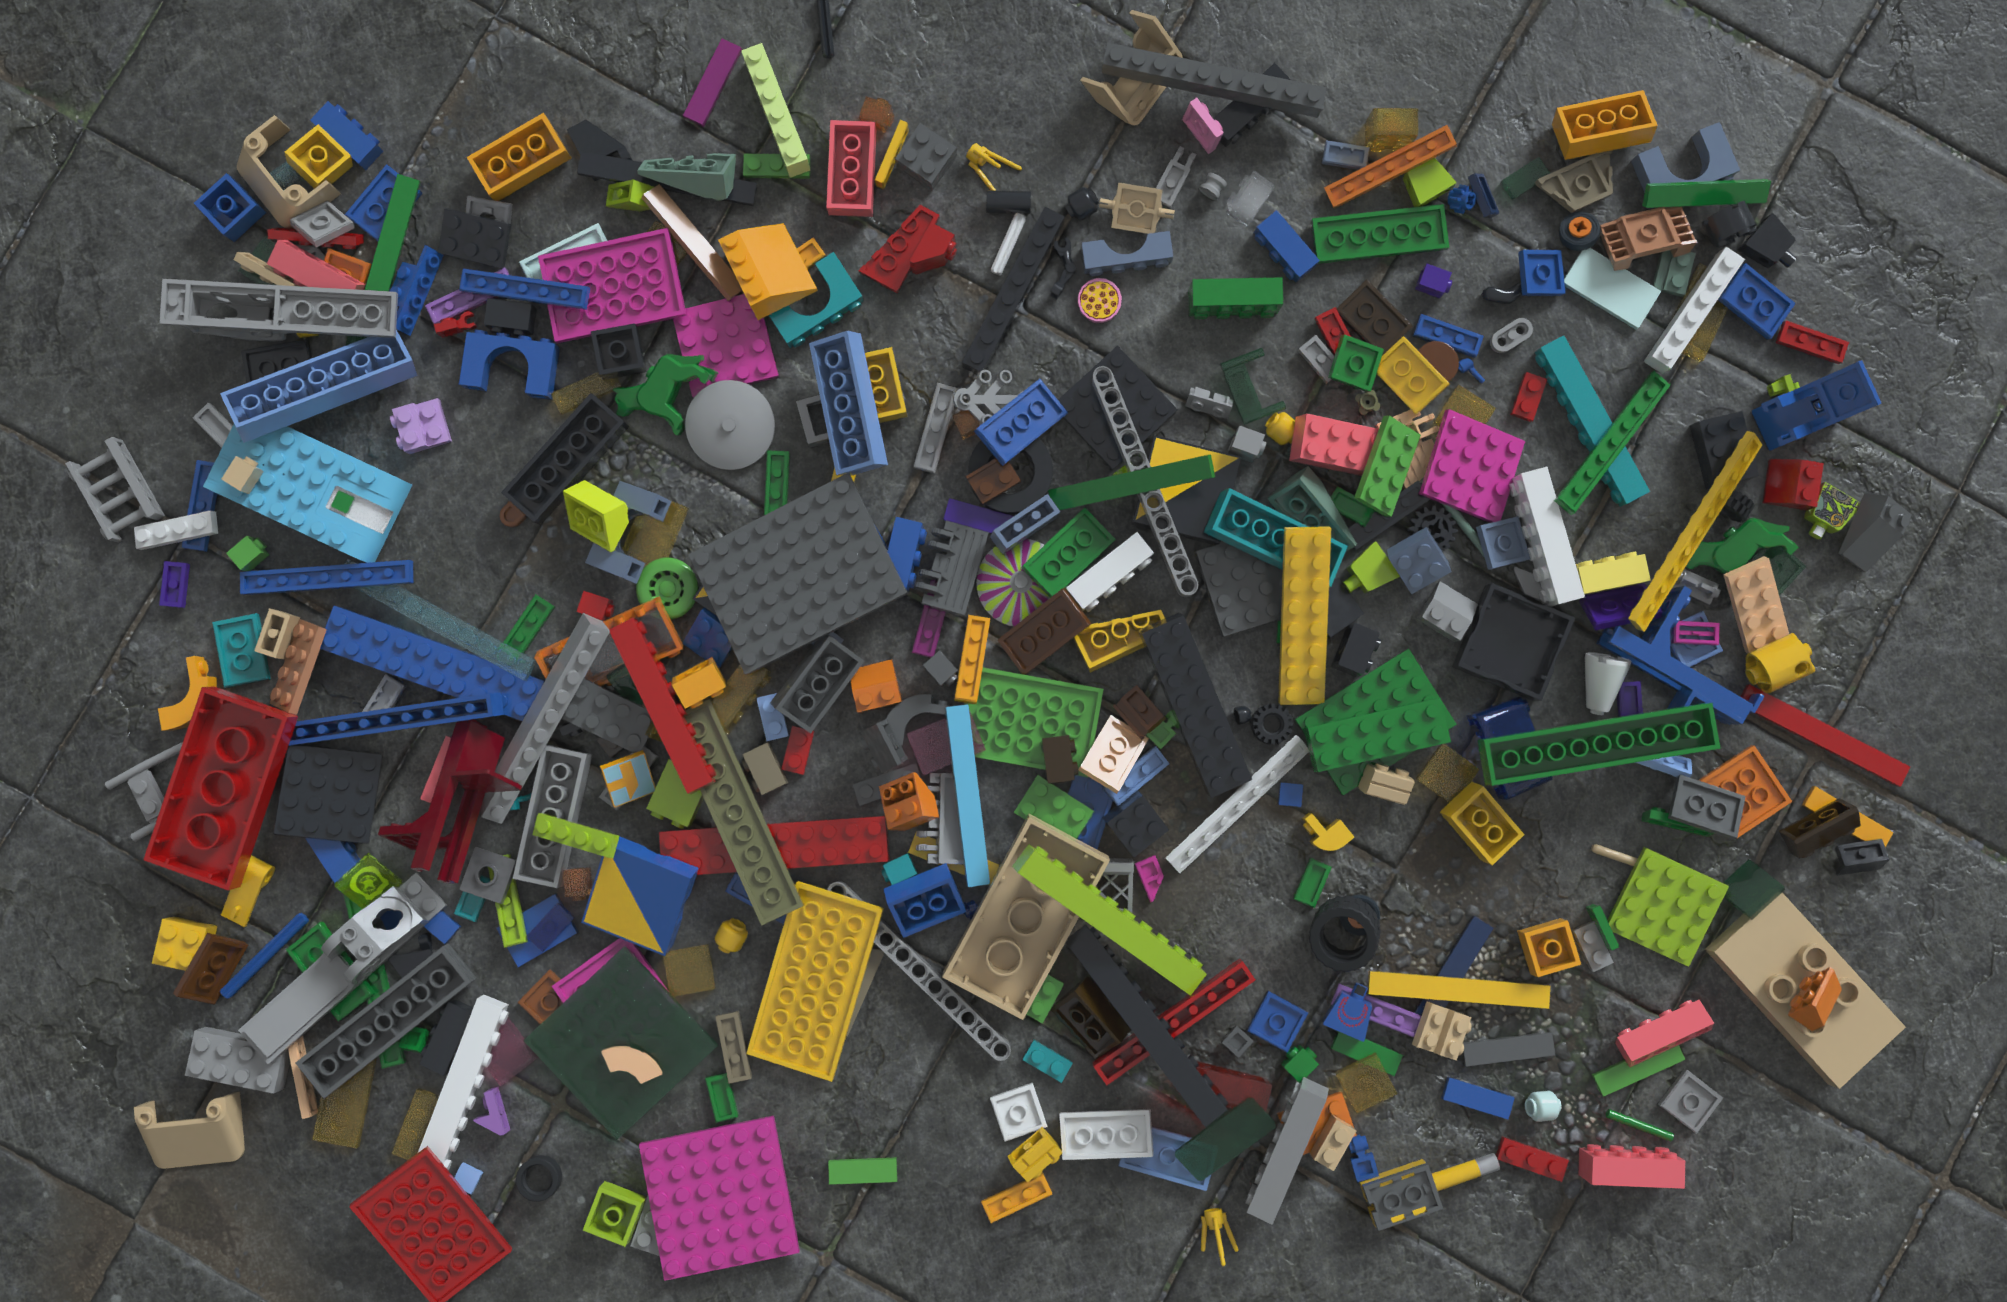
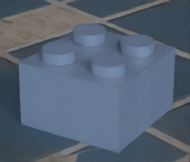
M1427 527L1387 549L1389 560L1411 594L1451 573L1448 560Z

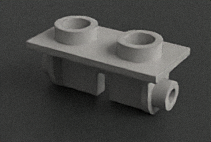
M1198 387L1190 388L1185 407L1212 414L1218 418L1228 419L1233 406V400L1229 396L1214 393L1213 399L1209 398L1210 391Z
M1686 569L1683 570L1673 588L1688 587L1692 590L1689 596L1709 605L1713 597L1717 598L1720 594V590L1717 589L1719 584Z

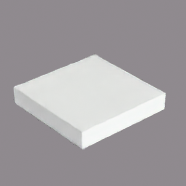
M1033 1082L990 1097L1005 1142L1037 1131L1041 1127H1047Z

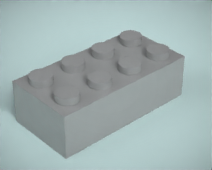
M204 1027L194 1031L185 1076L274 1094L285 1087L290 1064L289 1052L287 1049L274 1062L267 1064L242 1034Z

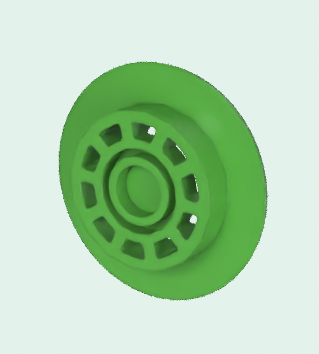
M669 557L656 559L646 565L636 584V594L640 605L660 596L670 619H676L686 614L694 605L695 600L692 598L698 591V582L693 570L683 561ZM661 574L662 577L657 579L656 577ZM653 581H655V582H656V583H655V586H654V587H651ZM666 602H670V606H665ZM658 610L649 613L653 617L662 619Z

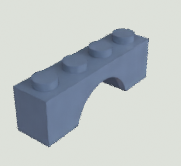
M1170 231L1148 234L1144 245L1138 251L1131 254L1114 252L1107 246L1104 240L1083 242L1081 245L1084 274H1090V276H1099L1106 271L1121 273L1128 268L1143 270L1151 265L1160 268L1168 266L1173 260Z

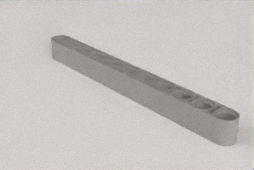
M1105 366L1096 368L1093 372L1092 385L1127 471L1132 472L1150 468L1151 466L1112 371ZM1105 374L1108 377V381L1100 383L1097 381L1096 376ZM1112 394L1116 397L1117 401L1114 404H1108L1104 397ZM1122 415L1125 418V423L1118 425L1113 421V417ZM1126 435L1131 436L1134 443L1127 446L1123 444L1121 438ZM1133 456L1140 457L1142 465L1133 466L1130 463V458ZM1160 489L1137 494L1176 591L1182 597L1192 596L1198 589V581ZM1156 498L1159 501V506L1157 508L1149 507L1147 499ZM1159 518L1165 519L1167 521V528L1159 529L1156 526V520ZM1166 539L1175 541L1176 548L1174 550L1165 548L1164 541ZM1181 560L1184 563V570L1176 571L1173 568V561ZM1187 580L1192 583L1193 590L1191 592H1185L1182 589L1181 583Z
M836 881L827 889L832 891L834 886H841L844 890V896L863 901L843 881ZM881 918L874 943L995 1060H1006L1011 1052L1009 1041ZM883 933L891 934L893 938L891 944L886 945L882 943L880 937ZM899 949H906L909 952V958L900 960L897 957V951ZM920 964L924 966L925 974L922 976L915 975L913 972L915 965ZM937 980L941 983L942 988L936 992L932 991L929 988V983ZM947 997H956L958 1004L955 1007L947 1006L945 1002ZM971 1012L974 1015V1020L971 1023H965L961 1017L963 1013ZM981 1028H987L990 1030L991 1035L983 1039L979 1037L978 1031ZM997 1044H1004L1007 1047V1051L1004 1054H997L994 1051V1047Z

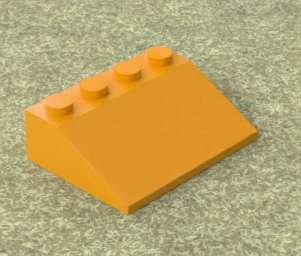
M784 223L741 229L718 239L757 320L818 291Z

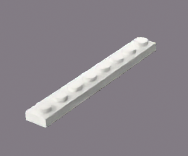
M1295 735L1264 766L1253 774L1251 781L1239 787L1195 831L1189 834L1178 847L1172 850L1166 859L1179 873L1189 866L1309 752L1302 739Z

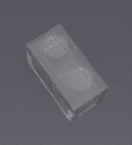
M1255 171L1252 172L1250 177L1245 175L1239 184L1241 187L1237 194L1233 192L1226 202L1229 205L1226 213L1246 227L1252 222L1275 188L1273 183Z

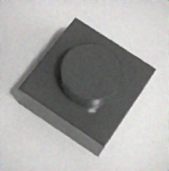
M1235 1025L1221 1042L1239 1058L1254 1041Z

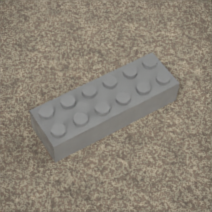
M550 745L545 746L538 763L513 879L554 888L563 887L572 847L532 834L538 813H544L574 823L578 822L593 754Z
M1303 1077L1301 1083L1296 1082L1290 1098L1293 1102L1292 1104L1287 1102L1282 1114L1281 1121L1284 1123H1278L1272 1139V1142L1275 1144L1270 1143L1263 1160L1266 1165L1261 1163L1254 1181L1257 1185L1252 1184L1245 1203L1249 1205L1248 1214L1273 1225L1326 1103L1329 1088Z

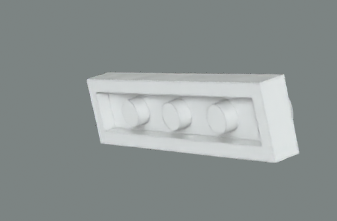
M210 510L134 527L136 549L145 550L218 534L216 512Z

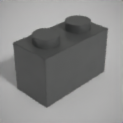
M940 650L923 664L942 687L944 685L949 687L958 679L956 676L959 673L958 670Z

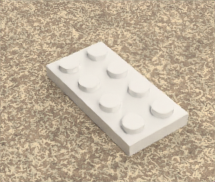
M1151 1109L1060 1113L1062 1160L1154 1156Z

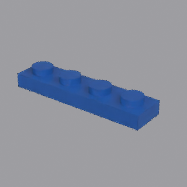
M197 460L187 515L215 510L217 493L203 487L214 462ZM210 536L183 541L182 548L207 552Z

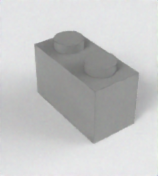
M1239 426L1233 435L1227 453L1241 456V459L1252 463L1255 458H1259L1263 454L1266 442L1263 441L1265 434Z

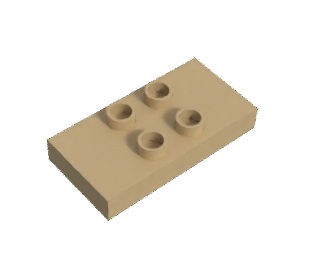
M1028 814L948 961L942 978L1022 1020L1026 1016L1079 916L1018 874L1012 867L1028 844L1034 848L1040 846L1049 853L1047 856L1049 859L1054 861L1056 858L1066 865L1064 870L1070 874L1072 871L1076 872L1084 879L1082 882L1085 885L1089 886L1091 883L1096 887L1110 861L1108 855L1031 814Z
M1769 889L1705 948L1707 953L1823 1080L1833 1087L1840 1089L1906 1028L1779 890ZM1831 967L1836 973L1842 990L1825 1025L1811 1031L1788 1015L1791 1009L1790 1002L1799 994L1801 990L1799 985L1805 977L1813 976L1817 971L1821 972Z

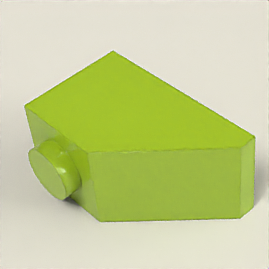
M634 179L610 184L608 186L606 207L639 212L650 210L641 197L654 187Z

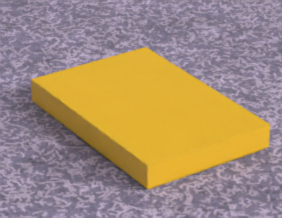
M1404 336L1381 357L1377 370V375L1416 416L1450 385Z

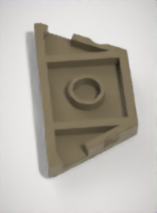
M1612 150L1592 154L1537 179L1535 184L1569 212L1574 213L1613 194V183L1611 181L1613 174L1612 166H1610Z

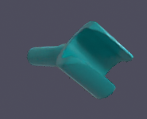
M532 793L517 797L510 810L520 809V802L530 800Z

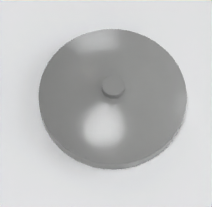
M724 380L708 385L694 397L687 410L685 430L690 446L703 461L720 469L736 470L754 464L766 454L774 438L775 418L769 402L757 389L740 381Z

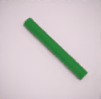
M1610 1109L1606 1112V1118L1670 1142L1674 1138V1133Z

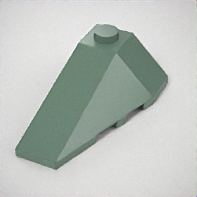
M712 153L707 154V158L694 159L692 155L686 156L685 159L680 161H674L673 158L644 160L637 172L638 175L704 198H713L719 201L727 199L733 189L736 154Z
M1309 466L1292 475L1267 498L1278 512L1308 527H1330L1331 538L1347 545L1346 551L1357 545L1323 483Z

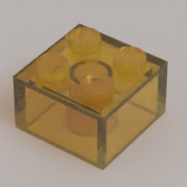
M1373 108L1365 122V147H1370L1369 149L1374 152H1381L1385 149L1396 151L1414 142L1418 136V108Z

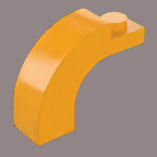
M186 657L190 680L189 691L180 703L158 708L161 731L187 728L201 688L217 687V677L207 676L209 668L204 657Z

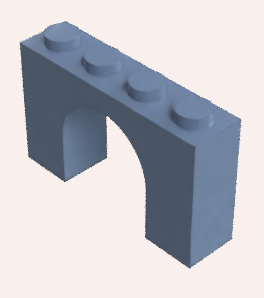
M1720 122L1700 129L1692 136L1702 163L1700 175L1696 179L1684 180L1673 175L1666 165L1659 146L1642 152L1632 159L1631 163L1644 193L1646 184L1734 180L1733 176L1740 171V168Z
M619 481L613 495L626 503L629 521L636 516L645 515L663 522L671 504L670 500L656 493ZM621 538L612 552L593 543L585 562L636 584L645 566L644 562L630 557L623 552Z

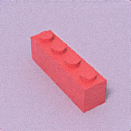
M277 240L267 262L268 265L274 268L273 271L275 273L293 278V283L301 287L363 290L366 285L288 240Z
M1688 1000L1673 1012L1671 1009L1662 1012L1658 1019L1653 1021L1647 1019L1632 1031L1630 1028L1621 1031L1615 1044L1629 1068L1712 1030L1714 1022L1701 1001L1692 1002Z

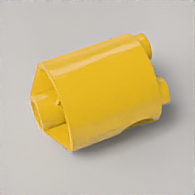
M1790 633L1747 653L1746 676L1752 685H1757L1765 693H1772L1815 672V667L1810 658L1812 650L1807 643L1802 644L1794 633Z

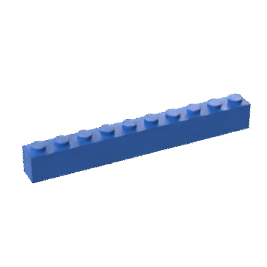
M501 692L297 721L289 745L504 715Z

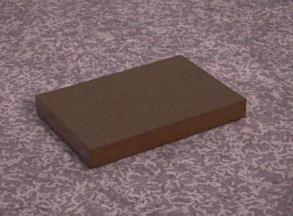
M207 933L173 994L179 998L215 1005L221 994L220 990L227 984L249 945L244 941Z

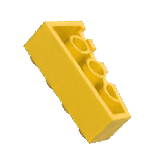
M1161 610L1133 615L1132 617L1113 619L1099 624L1094 623L1073 639L1091 673L1145 647L1138 630L1165 619Z

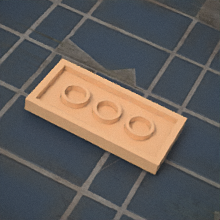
M1763 556L1723 574L1746 653H1750L1789 634L1769 558Z

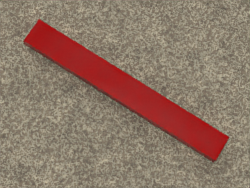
M1750 684L1746 685L1741 695L1743 699L1748 701L1752 694L1764 695L1754 714L1897 787H1901L1910 766Z

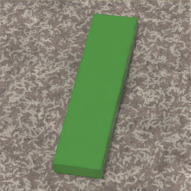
M1678 1045L1630 1068L1626 1061L1622 1060L1591 1075L1601 1096L1604 1097L1684 1061L1685 1058Z

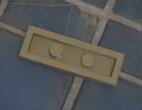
M739 1011L715 1016L729 1084L751 1079L752 1074L748 1054H746L747 1049Z

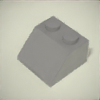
M1439 581L1416 619L1451 641L1457 642L1461 641L1470 626L1478 604Z

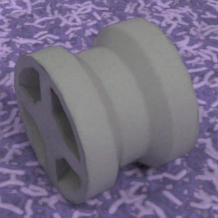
M1210 172L1206 176L1207 181L1201 184L1199 190L1206 197L1218 200L1220 191L1225 189L1227 183L1217 174Z

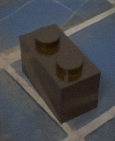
M1069 735L1042 738L1047 782L1056 783L1075 780L1074 775L1079 774L1077 762L1072 761L1071 753H1076L1074 739H1070Z

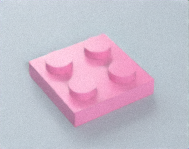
M1195 98L1189 103L1182 120L1205 151L1210 154L1216 149L1223 135L1222 126L1211 117L1207 106L1200 102L1198 98Z

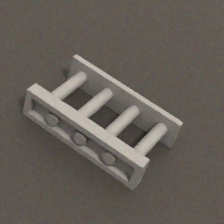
M111 437L105 440L108 449L104 454L83 466L71 461L65 464L69 469V477L77 483L100 524V532L103 537L119 543L122 539L118 531L144 516L159 520L165 515L123 440ZM112 459L117 462L119 466L117 468L118 471L91 485L86 476L87 473ZM123 478L126 479L130 485L128 490L102 504L96 493ZM133 497L137 498L140 503L139 509L112 523L107 512Z

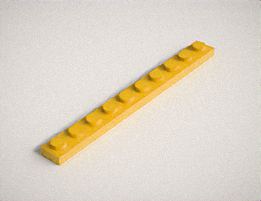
M1746 431L1743 438L1739 440L1733 454L1727 459L1721 473L1715 478L1709 492L1703 497L1697 511L1691 516L1690 522L1679 535L1678 541L1672 550L1667 554L1666 560L1660 569L1656 571L1652 582L1644 590L1636 607L1632 609L1628 619L1637 630L1645 632L1762 447V443L1754 432Z

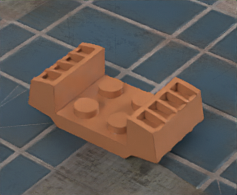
M1682 206L1659 207L1621 216L1617 220L1600 225V237L1614 271L1628 269L1634 258L1671 250L1673 257L1687 254L1697 243Z

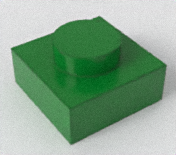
M415 1027L401 1038L398 1047L402 1050L421 1053L430 1031Z

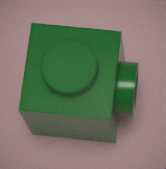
M1301 1045L1297 1048L1295 1046L1292 1047L1285 1055L1287 1058L1281 1063L1299 1083H1301L1303 1077L1306 1078L1319 1065L1314 1060L1317 1055L1308 1046L1304 1049Z

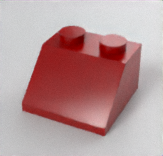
M930 222L910 259L912 273L926 272L945 266L948 260L952 261L957 252L955 248L957 244L955 243V234Z
M1770 459L1768 461L1762 503L1805 511L1816 508L1824 463L1802 459Z

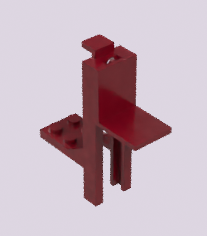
M474 719L458 721L455 724L428 812L413 823H405V825L391 823L390 826H380L378 835L410 850H416L410 868L418 872L423 870L430 871L435 851L446 849L437 878L438 881L445 884H454L459 881L485 793L521 791L522 785L495 772L505 738L487 729V726ZM457 781H459L465 791L453 830L445 837H440Z

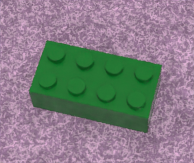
M1283 277L1192 279L1188 290L1189 316H1194L1195 319H1207L1208 316L1227 319L1232 315H1239V318L1242 319L1251 318L1252 315H1261V318H1272L1278 314L1283 305Z

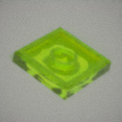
M368 852L335 883V887L361 909H364L391 887H399L402 884V880Z

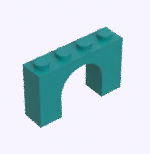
M834 252L815 263L817 270L830 289L829 302L820 313L804 316L793 311L788 305L769 315L789 348L793 346L796 348L806 341L805 338L811 334L815 336L824 330V326L830 322L834 324L843 318V314L849 310L850 312L857 310L862 306L861 303L864 302L861 293Z

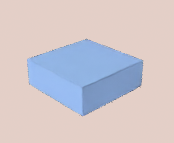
M463 1162L454 1178L467 1193L472 1194L483 1172Z

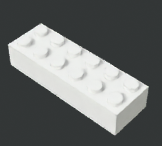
M1548 467L1519 474L1512 478L1513 483L1509 484L1510 495L1515 498V513L1521 519V528L1529 547L1527 548L1530 556L1529 560L1533 561L1535 568L1533 570L1534 579L1536 582H1540L1542 590L1539 591L1541 602L1551 607L1584 598L1585 595L1559 505L1554 501L1556 495Z

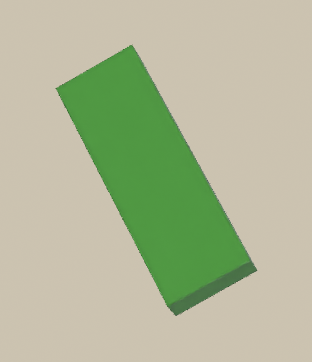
M897 1157L828 1161L829 1185L897 1182Z

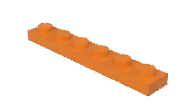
M1445 125L1324 187L1335 209L1457 147V143L1448 125Z

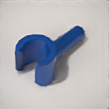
M1466 358L1459 361L1458 369L1461 373L1469 371L1480 383L1485 381L1474 368L1471 359Z

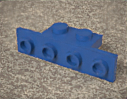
M424 246L417 265L402 262L397 271L393 286L389 291L398 293L397 307L399 309L397 311L396 330L409 336L412 334L444 256L429 246Z

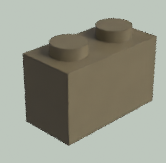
M765 743L743 754V766L747 773L751 771L754 778L751 782L757 793L761 792V795H765L789 783L770 743Z

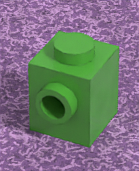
M250 536L244 537L226 553L242 571H251L269 556V553L265 550L267 547L265 543L258 537L253 538Z

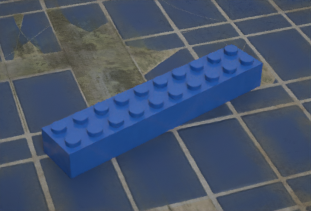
M333 606L325 627L327 630L320 649L456 698L501 692L504 715L523 721L545 682L544 679L338 606Z

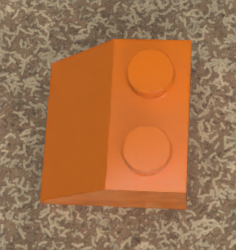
M892 659L860 667L850 680L857 713L902 702Z

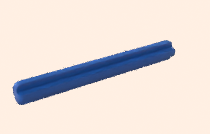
M298 913L220 990L223 997L226 999L231 998L308 923V917L303 913Z

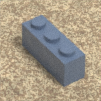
M1047 494L993 530L990 538L1003 555L1054 521L1060 514V510Z

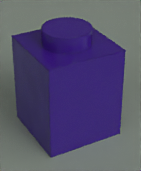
M1426 264L1421 270L1415 290L1440 298L1444 293H1448L1453 281L1449 279L1452 272Z

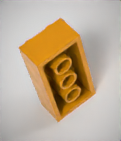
M1644 90L1559 107L1556 109L1552 122L1553 130L1565 160L1650 143L1658 126Z
M544 113L467 157L488 195L495 201H500L572 159Z

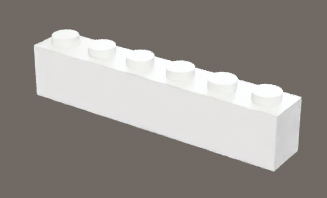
M1728 247L1723 248L1714 256L1644 360L1646 364L1661 374L1673 367L1745 260L1743 257Z

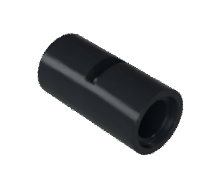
M987 190L986 213L1011 212L1012 214H1030L1031 191Z

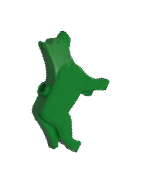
M666 354L658 360L655 367L649 368L646 373L648 379L645 383L634 387L613 389L617 393L615 401L618 405L615 414L627 417L635 410H644L647 413L663 417L670 424L673 433L679 436L684 431L685 426L682 415L676 411L673 404L682 382H690L699 378L702 383L706 384L709 380L714 382L719 373L714 369L699 365L704 361L703 355L680 356Z
M1749 518L1745 522H1741L1736 528L1734 526L1730 527L1723 534L1725 538L1722 541L1701 542L1685 568L1694 569L1699 565H1706L1722 574H1726L1745 565L1758 548L1781 546L1786 553L1791 555L1799 547L1783 534L1789 531L1790 526L1776 525L1757 518Z

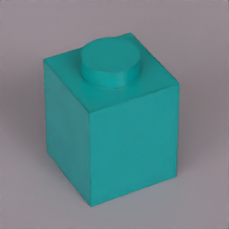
M909 853L883 864L884 869L881 870L886 883L890 881L892 885L918 873Z

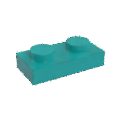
M1034 1039L1022 1058L1023 1061L1061 1083L1073 1064L1069 1059Z

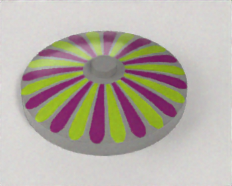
M1026 539L1003 555L995 546L982 560L976 582L978 596L984 609L998 622L1014 627L1050 599L1021 568L1044 544Z

